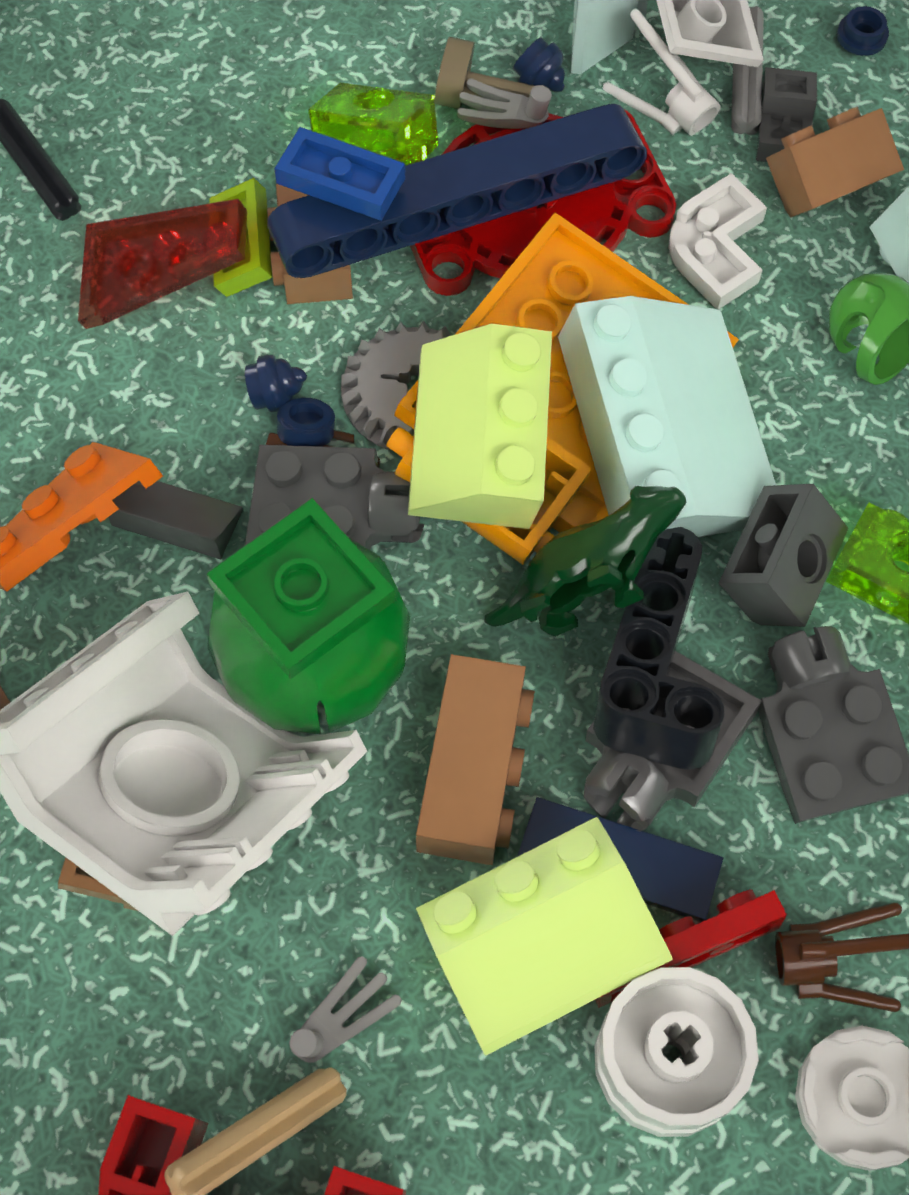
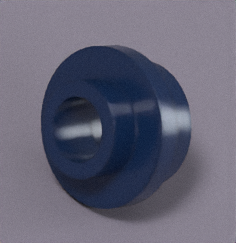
M860 6L852 9L840 21L837 30V39L840 45L848 52L861 56H869L880 52L886 46L889 37L886 17L878 9L869 6Z

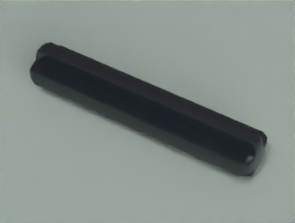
M0 99V142L56 219L63 221L78 214L81 211L79 196L9 101Z

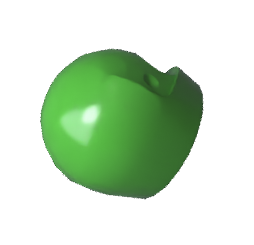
M890 273L863 274L847 282L836 294L829 310V333L838 351L846 354L857 348L846 340L849 332L855 327L868 325L858 350L856 372L859 378L871 384L879 385L891 380L909 364V283L905 279ZM879 354V362L875 365L877 356Z

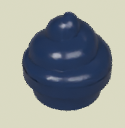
M539 37L525 50L512 67L520 76L518 82L533 86L542 85L553 92L564 90L565 71L561 66L564 58L563 52L554 42L549 45L542 37Z
M272 354L259 356L257 363L245 366L246 387L251 403L256 410L268 408L270 412H277L281 406L292 400L293 396L300 392L303 382L307 379L304 370L298 367H291L287 360L277 359Z

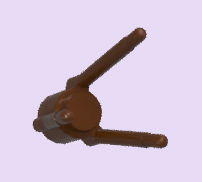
M891 903L815 923L790 924L789 931L776 932L775 951L781 986L796 985L798 999L825 998L873 1009L877 1008L892 1012L899 1011L901 1003L895 998L827 984L824 981L825 977L837 976V956L909 949V933L834 941L833 936H826L898 916L902 912V906L898 903Z

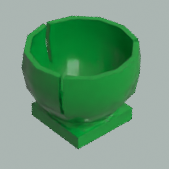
M313 498L206 573L209 584L215 591L208 637L209 653L232 700L274 730L321 734L317 710L320 700L324 705L328 730L331 733L372 714L401 677L406 661L410 615L387 565L380 556L347 537Z

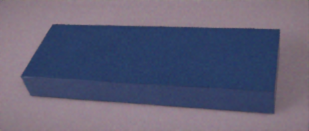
M536 797L517 857L598 816ZM598 817L624 860L645 904L684 917L692 916L693 920L699 922L707 919L724 857L644 831L639 832L636 831L638 829Z

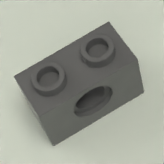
M814 484L764 486L718 583L752 622L761 626L805 627L849 528Z

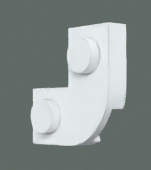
M732 173L692 197L680 207L669 238V252L674 265L715 309L722 308L757 285L763 271L734 240L763 222L767 207Z

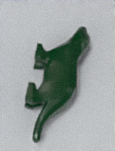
M635 486L630 491V499L611 515L596 522L579 525L559 532L530 561L511 596L498 608L486 614L484 622L496 627L525 617L532 623L537 621V614L541 611L538 618L541 630L556 637L578 627L577 617L569 612L578 607L586 597H592L612 588L615 590V607L624 608L644 599L643 591L633 581L657 537L676 520L687 503L684 493L677 487Z

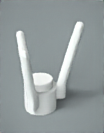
M634 9L630 13L632 20L679 81L666 97L665 103L669 106L668 113L612 83H604L603 90L662 124L672 135L683 128L690 136H693L715 119L720 110V104L697 81L679 55L669 52L668 46L638 9Z

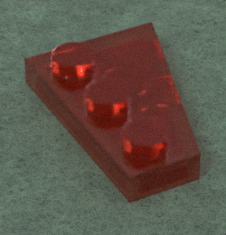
M239 199L86 224L78 322L85 329L104 325L244 260L247 229V210Z

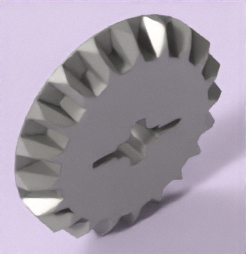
M423 321L418 327L408 328L400 322L395 330L389 332L379 328L375 338L370 341L361 340L358 351L354 356H348L345 372L341 375L343 407L352 425L366 439L380 447L391 450L386 447V444L398 427L403 428L414 436V429L399 420L394 414L398 403L408 392L406 383L410 382L411 376H419L422 345L452 336L446 326L440 330L430 329Z

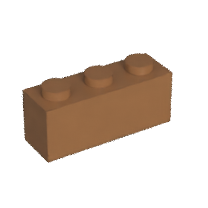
M451 654L416 831V851L418 853L493 866L496 847L509 849L515 810L503 808L506 785L519 787L525 749L515 748L513 744L516 727L529 728L535 694L534 690L523 689L525 666Z

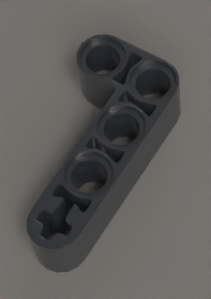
M683 527L666 529L657 537L635 577L634 583L643 591L644 599L625 607L601 680L593 729L597 738L605 746L615 751L637 755L647 760L678 769L692 770L708 763L714 753L724 719V705L721 698L713 690L696 683L668 676L692 597L702 556V544L699 538L692 531Z

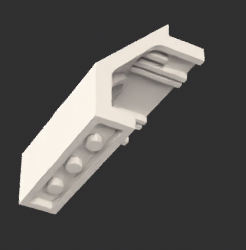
M189 592L147 601L0 710V793L16 820L172 936L194 915L209 913L225 903L231 894L229 889L247 871L267 861L273 852L271 847L287 831L307 821L312 815L311 807L325 793L345 783L349 778L348 770L367 752L357 730L305 737L297 736L288 731L274 730L235 703L228 695L225 687L209 676L201 667L181 630L184 625L200 614Z

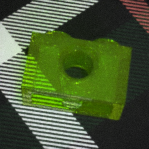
M340 82L308 109L311 131L403 162L405 166L423 161L439 146L435 100L432 94Z
M868 502L826 581L909 624V572L899 568L894 561H901L909 565V520L897 511L882 509Z

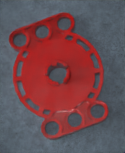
M625 110L647 149L646 160L639 168L645 174L643 177L636 180L623 178L547 202L541 208H537V206L411 245V250L429 289L444 296H452L464 292L471 284L475 268L489 276L501 279L554 213L560 215L597 242L601 243L603 239H606L607 241L603 246L614 252L625 237L627 229L648 238L660 237L666 234L671 229L677 206L675 197L634 117ZM548 113V118L542 124L563 117ZM476 124L456 137L442 154L468 147L472 143L478 144L524 129L496 128ZM409 160V161H404L403 163H405V166H406V165H410V164H413V163H416V162H419V161H417V160ZM647 205L656 206L663 211L665 216L659 220H645L639 216L637 209ZM451 262L459 265L463 272L456 278L445 279L436 275L433 270L441 263Z

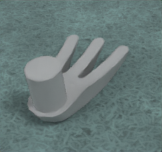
M472 78L467 80V87L479 96L461 92L459 95L460 102L476 110L459 108L457 110L458 118L487 127L526 129L542 124L548 118V106L552 97L551 91L542 85L534 86L529 97L486 85Z
M358 957L303 1026L292 1034L290 1049L304 1062L313 1063L319 1061L401 1004V997L393 995L349 1026H343V1023L386 983L387 976L384 973H378L335 1014H332L331 1011L367 965L365 957Z

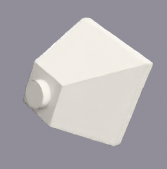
M656 0L670 53L759 67L764 61L747 0Z

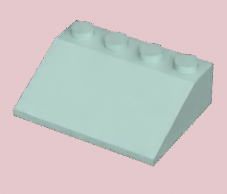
M636 296L575 303L558 339L608 515L614 513L630 499V491L635 486L677 487L684 493L687 503L676 520L666 529L683 527L692 531L697 537L744 529L763 487L774 486L776 483L721 310Z

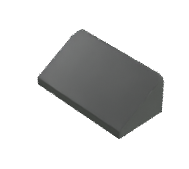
M138 481L113 499L119 509L108 518L114 527L221 560L243 508L160 481H156L145 489L142 483Z

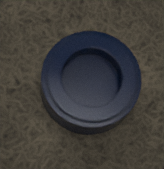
M296 398L286 402L277 412V434L279 439L288 446L323 447L331 442L334 437L335 413L328 404L318 399Z

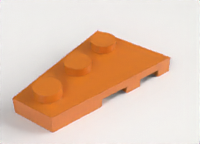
M92 442L90 445H85L74 451L65 461V469L48 485L41 486L31 492L23 501L22 510L6 526L0 527V589L6 592L66 549L70 542L69 532L79 524L88 523L95 518L101 523L116 512L119 508L113 499L136 482L140 481L145 489H147L162 478V473L151 459L96 442Z

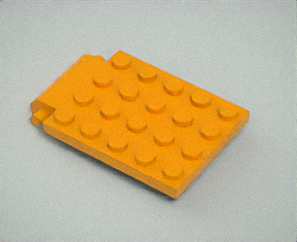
M557 213L551 216L456 332V334L491 323L552 331L544 502L529 529L461 521L522 565L526 563L534 551L538 553L554 537L549 532L552 527L558 532H562L609 516L558 339L575 303L636 296L687 304ZM728 332L732 348H734L739 339ZM418 380L398 403L394 414L395 417L412 429L415 428ZM398 427L389 438L386 447L402 457L396 468L395 475L410 482L414 436L403 428Z

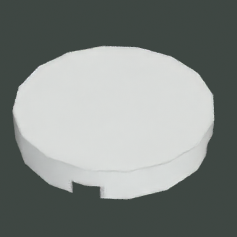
M867 1026L836 1030L811 1048L799 1069L795 1098L802 1125L818 1148L842 1165L872 1171L900 1165L909 1158V1048L902 1044L904 1041L889 1031Z

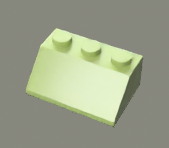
M491 323L422 345L408 515L529 529L544 502L552 331Z
M598 817L416 908L436 957L485 1056L673 960L624 860Z

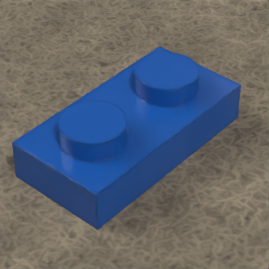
M299 127L274 168L277 184L380 221L384 218L405 180V163L303 127Z

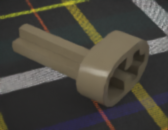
M451 36L448 37L438 75L434 104L459 109L462 105L459 99L461 92L479 96L467 87V80L471 78L504 91L529 97L531 89L534 87L533 85L470 72L475 42Z

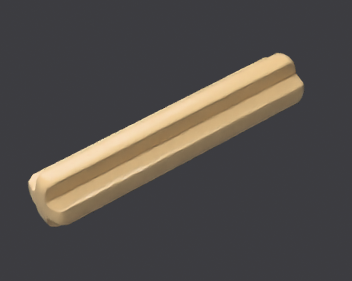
M334 1068L317 1069L170 1164L165 1171L164 1177L170 1188L171 1195H206L341 1104L346 1096V1088L341 1082L338 1071Z

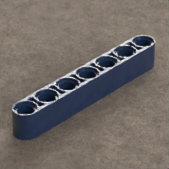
M602 105L406 165L405 180L382 221L308 195L277 207L268 217L267 227L287 273L294 278L312 277L623 179L632 175L643 165L647 157V149L625 110L620 105Z

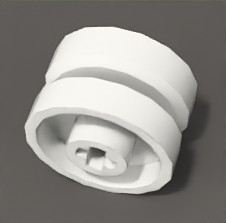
M690 967L658 968L633 979L610 1005L594 1045L596 1078L608 1104L631 1126L658 1137L690 1136L717 1123L734 1108L750 1089L759 1060L756 1028L742 1000L718 978ZM666 1045L677 1047L682 1054L683 1061L679 1057L671 1063L664 1057L662 1053L663 1048Z

